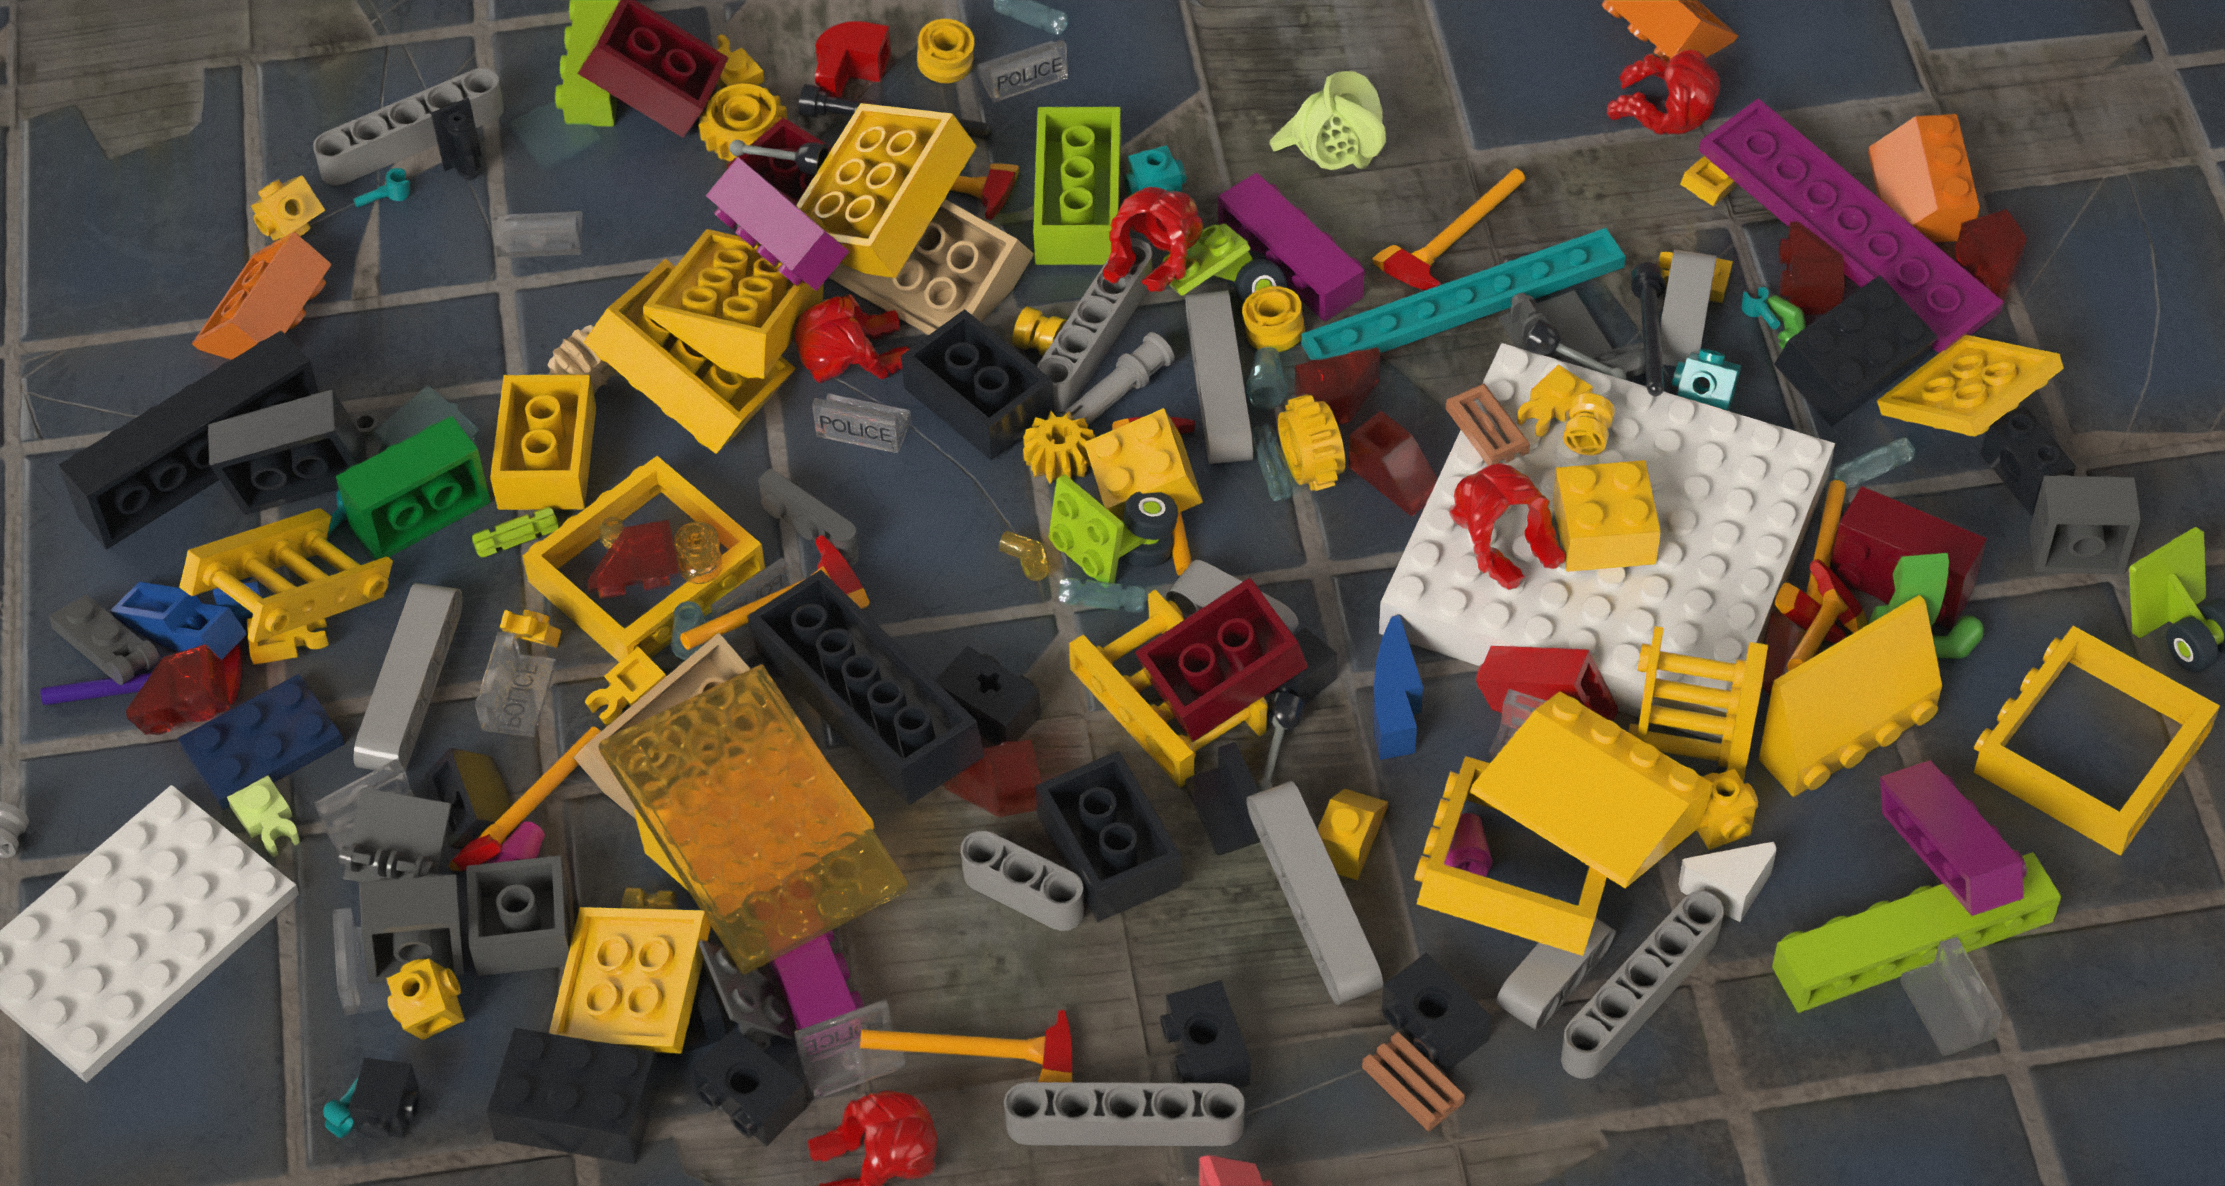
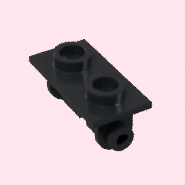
M465 98L430 114L444 171L455 168L458 175L465 180H473L481 170L478 158L482 154L470 99Z

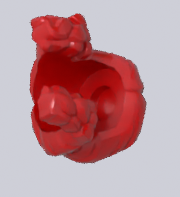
M1687 49L1680 51L1672 56L1669 62L1655 57L1653 54H1648L1644 57V62L1639 60L1633 65H1628L1624 68L1619 76V80L1622 83L1621 88H1627L1648 76L1660 77L1665 81L1669 92L1665 105L1667 113L1658 111L1652 103L1646 100L1645 95L1640 92L1632 95H1620L1617 100L1610 101L1607 106V115L1613 121L1621 117L1631 116L1635 117L1644 127L1656 134L1683 135L1701 126L1709 119L1714 110V102L1719 96V91H1721L1720 77L1707 64L1705 55L1697 50Z
M1159 187L1141 189L1125 199L1117 215L1111 221V230L1109 231L1111 253L1108 264L1103 268L1104 279L1116 284L1131 271L1132 265L1135 264L1136 255L1132 251V242L1129 236L1130 227L1133 231L1143 233L1155 248L1170 252L1167 260L1141 280L1142 284L1146 285L1150 292H1161L1166 289L1167 285L1172 283L1174 278L1176 280L1184 278L1186 274L1185 258L1187 257V249L1197 243L1203 230V220L1198 216L1195 201L1188 194L1179 191H1166Z
M851 294L832 297L806 309L799 316L795 329V342L802 364L810 371L814 380L818 383H824L843 374L850 364H859L865 371L877 376L878 379H885L888 377V373L894 374L898 369H902L901 355L909 350L907 346L893 348L889 352L878 355L866 336H870L872 339H879L882 335L887 336L895 331L898 332L900 330L898 314L896 310H892L881 315L868 316V314L862 312L860 305Z
M1500 463L1489 465L1477 473L1466 476L1457 484L1454 492L1455 504L1449 508V514L1455 523L1462 528L1468 529L1474 544V554L1477 555L1478 568L1481 572H1489L1490 578L1497 580L1498 584L1507 588V590L1517 588L1520 585V581L1525 578L1519 567L1513 565L1511 560L1504 557L1503 553L1498 549L1491 547V536L1495 521L1509 505L1527 504L1529 508L1525 538L1527 543L1530 544L1532 554L1539 558L1544 568L1555 569L1560 563H1564L1565 553L1558 546V541L1555 539V530L1551 524V511L1548 508L1550 501L1535 487L1530 477L1522 474L1513 466Z
M885 1090L879 1093L868 1094L857 1099V1101L851 1100L844 1110L842 1123L837 1126L836 1130H831L826 1135L809 1139L807 1143L809 1156L814 1162L818 1160L827 1162L833 1157H842L847 1150L850 1152L858 1150L861 1147L860 1139L865 1132L866 1156L862 1164L861 1176L858 1179L846 1178L840 1181L820 1183L819 1186H883L887 1179L895 1176L904 1179H918L931 1175L935 1170L933 1158L937 1152L938 1138L933 1119L926 1105L920 1099L911 1094Z

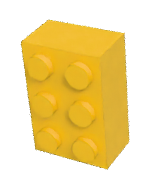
M590 375L503 376L490 475L498 510H540L545 507H551L552 510L585 509L596 415V403Z

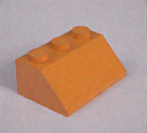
M1604 0L1601 4L1613 16L1619 19L1623 16L1628 20L1630 24L1627 29L1644 42H1647L1649 39L1657 46L1653 52L1667 62L1675 54L1687 49L1700 51L1707 58L1732 44L1739 36L1699 0Z
M1957 114L1915 116L1869 146L1868 155L1879 199L1932 243L1972 240L1980 206Z
M294 231L256 252L245 265L192 345L198 350L232 360L280 330L285 334L288 329H293L306 314L303 306L308 299H313L326 284V280L323 277L332 264Z

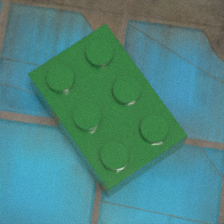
M453 416L428 426L414 436L398 444L391 445L385 451L360 464L351 466L347 471L336 476L351 531L374 561L386 556L391 557L491 503L478 448Z

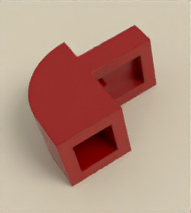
M849 21L834 25L823 32L815 43L818 63L815 73V84L822 86V91H828L829 96L841 98L849 77L880 82L891 56L889 26L863 21Z

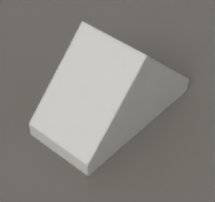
M1768 842L1685 858L1682 860L1678 883L1679 888L1686 895L1696 891H1706L1714 894L1724 907L1723 914L1741 922L1772 874L1777 850L1774 842Z

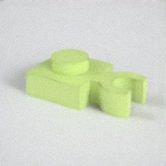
M268 775L227 797L231 809L251 839L261 834L265 849L272 857L279 855L274 843L278 837L287 836L294 845L300 843L295 824L288 820L293 817L290 807Z

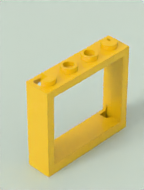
M658 456L654 457L644 466L637 467L629 477L613 489L603 492L594 503L579 514L569 517L560 528L544 540L534 543L522 555L528 582L618 662L622 661L637 647L651 659L677 639L681 633L686 632L766 570L762 544ZM662 492L729 550L624 629L557 569Z
M2072 626L2062 640L2056 637L2050 643L2044 654L2043 661L2045 663L2039 670L2033 667L2028 672L2021 684L2020 691L2022 693L2017 700L2010 697L2005 702L1998 714L1997 721L1999 723L1994 730L1986 728L1982 732L1974 747L1979 752L1974 773L2121 856L2210 734L2220 705L2083 630ZM2068 662L2183 725L2120 812L2005 747Z
M1465 756L1460 772L1450 771L1442 797L1450 801L1440 800L1433 826L1440 829L1434 827L1430 829L1423 854L1431 857L1421 855L1414 880L1423 882L1417 905L1583 956L1607 877L1589 866L1577 906L1445 865L1465 801L1496 809L1470 792L1474 782L1490 763Z

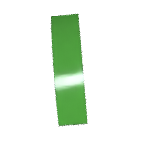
M1948 553L1901 557L1893 572L1896 591L1889 605L1875 607L1868 624L1920 595L1926 601L1930 626H1932L1939 614L1945 594L1949 568Z

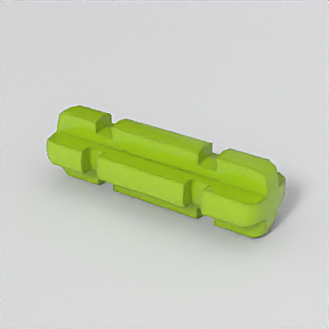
M545 507L534 511L535 516L529 518L528 514L495 525V530L492 532L487 528L472 535V542L479 557L484 558L497 553L496 548L502 547V550H506L534 540L537 533L541 532L542 536L553 533L558 529V521L551 507Z

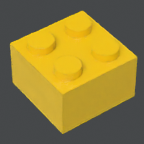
M1164 408L1084 442L1103 505L1118 519L1124 520L1125 504L1128 498L1136 492H1141L1142 494L1165 493L1175 501L1178 513L1203 503L1182 437Z
M1646 460L1556 467L1552 501L1561 547L1565 553L1564 563L1566 572L1656 564L1661 530Z

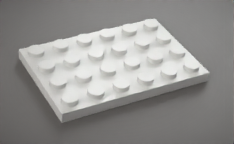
M170 785L0 930V1009L87 1083L300 895L297 886L174 786Z

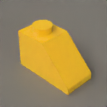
M1345 788L1330 799L1317 831L1337 874L1358 880L1388 808L1387 801Z

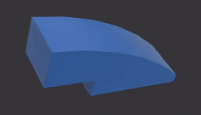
M138 582L110 610L114 618L151 640L179 653L216 664L247 634L229 607L201 603L196 595L191 597L178 587Z
M1400 615L1391 616L1382 636L1376 659L1373 692V726L1380 760L1415 753L1417 726L1413 715L1421 713L1423 685Z

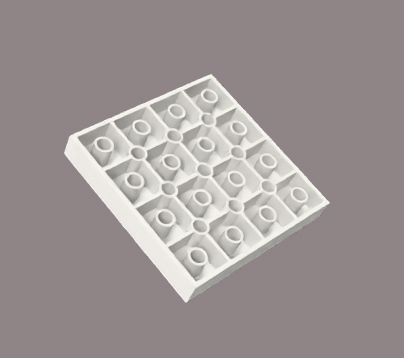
M1501 343L1482 384L1487 386L1528 440L1530 449L1529 453L1522 457L1517 453L1514 454L1513 461L1506 463L1504 460H1501L1499 464L1503 463L1513 466L1522 474L1530 477L1535 487L1550 501L1548 508L1551 511V524L1555 530V539L1558 541V546L1562 549L1552 501L1556 467L1646 460L1661 530L1656 564L1566 572L1565 563H1560L1555 569L1544 568L1539 558L1532 554L1530 544L1527 543L1525 538L1529 508L1527 504L1509 505L1495 521L1491 536V547L1498 549L1503 553L1504 557L1511 560L1513 565L1519 567L1525 578L1520 581V585L1515 589L1507 590V588L1500 586L1497 580L1490 578L1489 572L1483 573L1479 570L1476 560L1477 555L1474 554V544L1468 529L1462 528L1455 523L1449 514V508L1455 504L1454 492L1457 484L1464 477L1477 473L1488 466L1461 430L1381 600L1379 634H1384L1391 616L1400 615L1409 644L1478 666L1483 664L1491 646L1587 649L1590 651L1618 707V711L1639 718L1646 672L1637 671L1642 643H1652L1654 626L1664 627L1660 651L1736 663V659L1746 660L1749 642L1762 644L1777 608L1774 602L1776 594L1781 585L1787 582L1827 482L1835 443L1667 392H1663L1660 396H1651L1647 391V386ZM1558 364L1593 386V394L1605 397L1614 405L1615 414L1612 425L1607 429L1609 433L1605 450L1600 454H1578L1564 444L1563 434L1570 418L1565 423L1555 417L1552 418L1549 431L1541 437L1535 435V426L1538 419L1530 418L1522 425L1517 424L1518 410L1522 404L1530 401L1531 389ZM1478 398L1475 399V403L1494 424V428L1505 443H1511ZM1657 670L1656 678L1731 691L1732 682ZM1653 697L1652 705L1721 717H1726L1728 710ZM1670 727L1717 743H1721L1723 738L1722 735Z

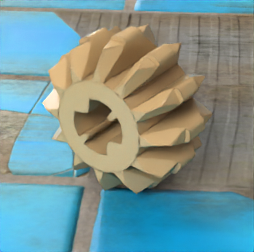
M588 325L582 330H574L572 336L568 339H563L561 346L554 349V356L549 360L547 366L550 369L549 375H590L593 393H595L601 385H606V381L610 376L616 374V370L608 363L599 359L595 352L583 343L593 329L592 325Z

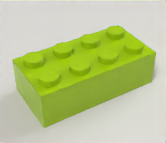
M1038 107L1033 225L1035 265H1104L1111 253V242L1109 240L1110 225L1120 209V107Z

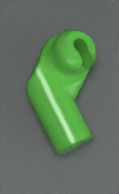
M1774 295L1766 303L1776 318L1784 324L1785 330L1780 331L1778 334V338L1781 340L1778 344L1783 349L1790 338L1806 328V322L1801 308L1778 295Z
M1965 615L1957 620V624L1947 636H1933L1937 658L1962 659L1967 657L1982 640L1984 634L1982 622L1974 616Z

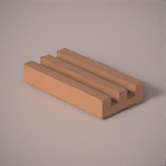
M1481 384L1446 400L1447 412L1488 466L1499 464L1501 460H1504L1506 463L1513 461L1514 454L1517 453L1521 457L1529 453L1530 443L1485 384ZM1478 398L1511 443H1505L1494 428L1492 421L1481 411L1474 399Z
M1399 1032L1391 1036L1390 1043L1387 1045L1385 1043L1381 1044L1377 1048L1376 1054L1373 1056L1369 1054L1362 1060V1068L1428 1132L1464 1104L1465 1095ZM1396 1053L1399 1054L1419 1075H1421V1076H1422L1442 1097H1444L1448 1102H1446L1445 1100H1443V1099H1442L1423 1079H1421L1400 1057H1398V1056L1396 1055ZM1385 1062L1389 1064L1405 1080L1406 1084L1417 1094H1420L1436 1111L1432 1114L1382 1064Z

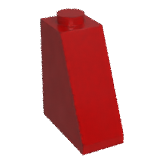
M1491 646L1483 664L1479 666L1476 682L1478 688L1482 691L1491 710L1525 721L1535 709L1559 691L1578 700L1583 706L1607 720L1614 721L1618 712V707L1590 651L1587 649Z

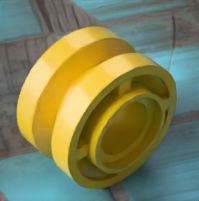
M937 19L926 24L918 36L917 65L921 73L928 79L938 83H954L965 78L973 66L974 36L971 30L963 23L953 19Z
M1270 286L1253 292L1245 300L1242 314L1246 337L1255 349L1268 353L1286 351L1301 341L1302 333H1305V324L1301 300L1294 291L1285 287Z

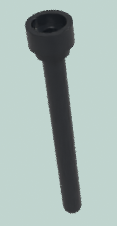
M804 84L799 100V115L817 118L818 115L825 116L827 112L853 116L860 103L880 104L829 96L828 91H822V86ZM956 118L970 137L987 139L993 133L992 126L988 123Z
M1647 262L1637 265L1632 270L1631 289L1633 294L1641 299L1647 391L1651 396H1660L1664 392V375L1658 297L1665 290V276L1663 269L1659 265Z

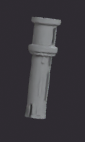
M1148 333L1143 338L1142 345L1131 354L1125 353L1119 357L1116 369L1067 410H1064L1061 413V417L1070 411L1073 420L1085 418L1086 423L1089 425L1131 389L1146 386L1149 383V377L1160 367L1171 365L1175 360V356L1170 345L1157 333Z

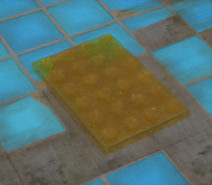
M763 664L599 742V752L701 911H705L708 922L742 975L905 893L907 890L908 882Z

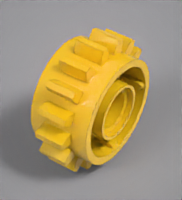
M735 84L717 91L707 101L705 111H702L699 115L701 141H705L706 149L709 152L714 150L718 154L719 159L732 161L737 156L730 152L729 146L731 142L742 140L745 145H751L781 118L787 119L786 106H781L780 97L778 95L772 96L768 92V88L765 87L762 88L753 84Z
M1308 394L1287 400L1286 411L1280 412L1278 415V431L1283 454L1294 480L1299 485L1308 483L1311 491H1319L1335 486V481H1338L1337 475L1345 470V453L1341 434L1330 407L1325 401L1314 402L1313 395Z

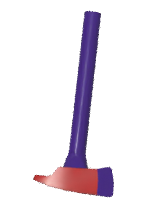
M242 641L218 664L206 661L192 667L135 674L133 679L123 685H119L112 678L43 687L40 689L41 701L43 705L204 684L215 685L217 691L225 694L226 704L234 705L241 682Z

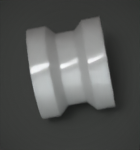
M0 802V858H10L15 855L18 849L19 842L17 837L26 831L29 819L22 810L4 802Z

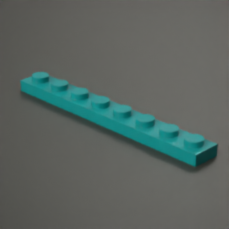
M1603 228L1302 333L1301 345L1320 375L1508 309L1512 306L1511 299L1518 293H1525L1527 296H1532L1536 299L1624 268L1626 256L1608 229Z

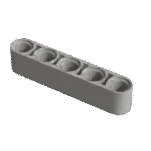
M488 68L474 69L322 133L315 139L313 144L322 180L330 185H343L438 145L430 113L465 98L470 99L476 128L496 120L503 114L505 108L498 75Z
M1136 238L1131 239L1132 251L1136 255L1135 264L1132 265L1131 271L1116 284L1105 280L1103 277V268L1108 264V260L1106 261L1038 363L1037 368L1053 380L1054 412H1063L1076 402L1146 295L1148 289L1146 285L1142 284L1141 280L1153 271L1152 249L1147 242Z
M1220 290L1185 294L1187 325L1208 463L1217 464L1253 460L1251 427L1229 291Z
M416 582L412 585L356 738L354 747V764L356 768L403 774L406 771L460 619L462 610V592L460 589Z
M1289 781L1248 796L1247 808L1254 828L1335 1004L1339 1005L1383 988V978L1377 960L1295 783Z
M1696 891L1687 895L1568 1023L1564 1031L1561 1063L1569 1075L1582 1079L1597 1075L1713 949L1719 939L1724 909L1721 901L1714 894L1706 891ZM1696 919H1697V920H1703V921H1705V922H1707V923L1701 924V923H1697V922H1695V921H1693V920H1696ZM1670 950L1675 951L1679 954L1670 955L1668 953H1665L1664 951ZM1635 982H1646L1651 986H1640L1635 984ZM1615 1013L1620 1015L1621 1018H1610L1605 1014ZM1587 1045L1593 1050H1580L1575 1046Z
M1026 1082L1017 1084L1009 1089L1004 1099V1111L1008 1135L1015 1142L1024 1145L1227 1146L1238 1141L1243 1135L1245 1102L1243 1095L1237 1088L1223 1083ZM1027 1110L1034 1111L1036 1113L1030 1117H1022L1017 1115L1018 1113ZM1071 1111L1085 1113L1080 1117H1069L1066 1115ZM1122 1111L1132 1112L1134 1115L1122 1118L1116 1116L1115 1114ZM1175 1111L1183 1115L1177 1118H1170L1164 1114ZM1223 1111L1230 1113L1231 1116L1228 1118H1217L1213 1114Z

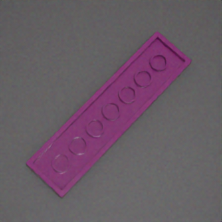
M1759 98L1700 140L1698 149L1700 153L1859 287L1862 288L1881 275L1938 336L1932 345V348L1938 353L1947 350L1965 335L1971 336L2001 312L2004 301Z

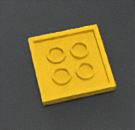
M1965 335L1879 398L1877 403L1883 416L1976 437L1985 433L1990 425L2004 414L2016 409L2019 403L2034 391L2044 387L2048 380L2063 370L2064 367L2058 353Z
M580 907L549 1033L655 1052L682 1053L704 958L698 942L701 940L708 941L713 918L705 911Z

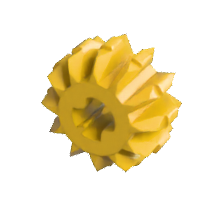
M1051 411L1048 420L1035 417L1032 428L1026 429L1023 437L1024 461H1026V465L1031 466L1034 477L1046 475L1049 484L1064 474L1070 479L1071 475L1084 478L1087 467L1091 466L1084 442L1095 438V434H1093V430L1088 429L1085 418L1073 420L1070 411L1063 417H1056Z

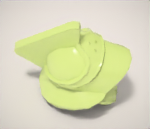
M1354 71L1336 72L1328 76L1324 91L1322 90L1310 95L1302 104L1298 113L1270 139L1269 144L1272 150L1278 151L1296 144L1306 157L1315 161L1321 168L1334 170L1352 163L1359 169L1366 168L1372 158L1381 152L1386 143L1385 126L1382 124L1383 110L1377 90L1365 76Z

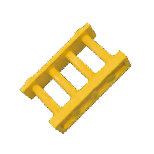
M319 507L189 549L180 588L191 597L216 588L221 589L253 613L247 639L256 643L383 598L388 588V578L393 560L386 556L363 565L357 563L327 541V533L332 516ZM318 555L337 569L339 573L328 576L306 560V558ZM286 566L305 580L307 584L296 587L273 569ZM253 577L275 595L262 598L240 580Z
M1155 589L1148 594L1149 619L1103 648L1101 646L1095 647L1084 634L1069 643L1070 670L1176 785L1181 788L1185 785V780L1188 777L1194 776L1196 751L1243 721L1259 737L1266 733L1268 705L1265 698L1262 697L1194 742H1192L1188 735L1180 734L1178 736L1169 727L1168 721L1175 718L1166 703L1164 702L1158 707L1154 704L1150 706L1140 695L1141 691L1152 685L1144 670H1140L1131 677L1128 675L1122 676L1112 664L1156 635L1165 633L1184 620L1180 608L1173 601L1167 602Z
M1654 626L1652 643H1642L1637 671L1646 672L1639 725L1630 723L1629 733L1643 742L1653 745L1660 752L1718 761V766L1725 767L1726 771L1735 768L1741 780L1744 781L1763 682L1768 645L1749 642L1746 660L1736 659V663L1660 651L1664 627ZM1657 670L1732 682L1731 691L1656 678ZM1653 697L1728 710L1726 717L1656 706L1652 705ZM1649 723L1722 735L1723 738L1721 743L1651 732L1648 729Z

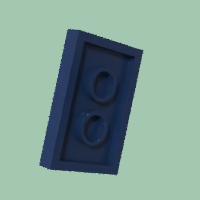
M300 674L287 679L178 737L181 749L222 810L230 807L227 799L228 796L267 775L274 783L344 745L341 733Z

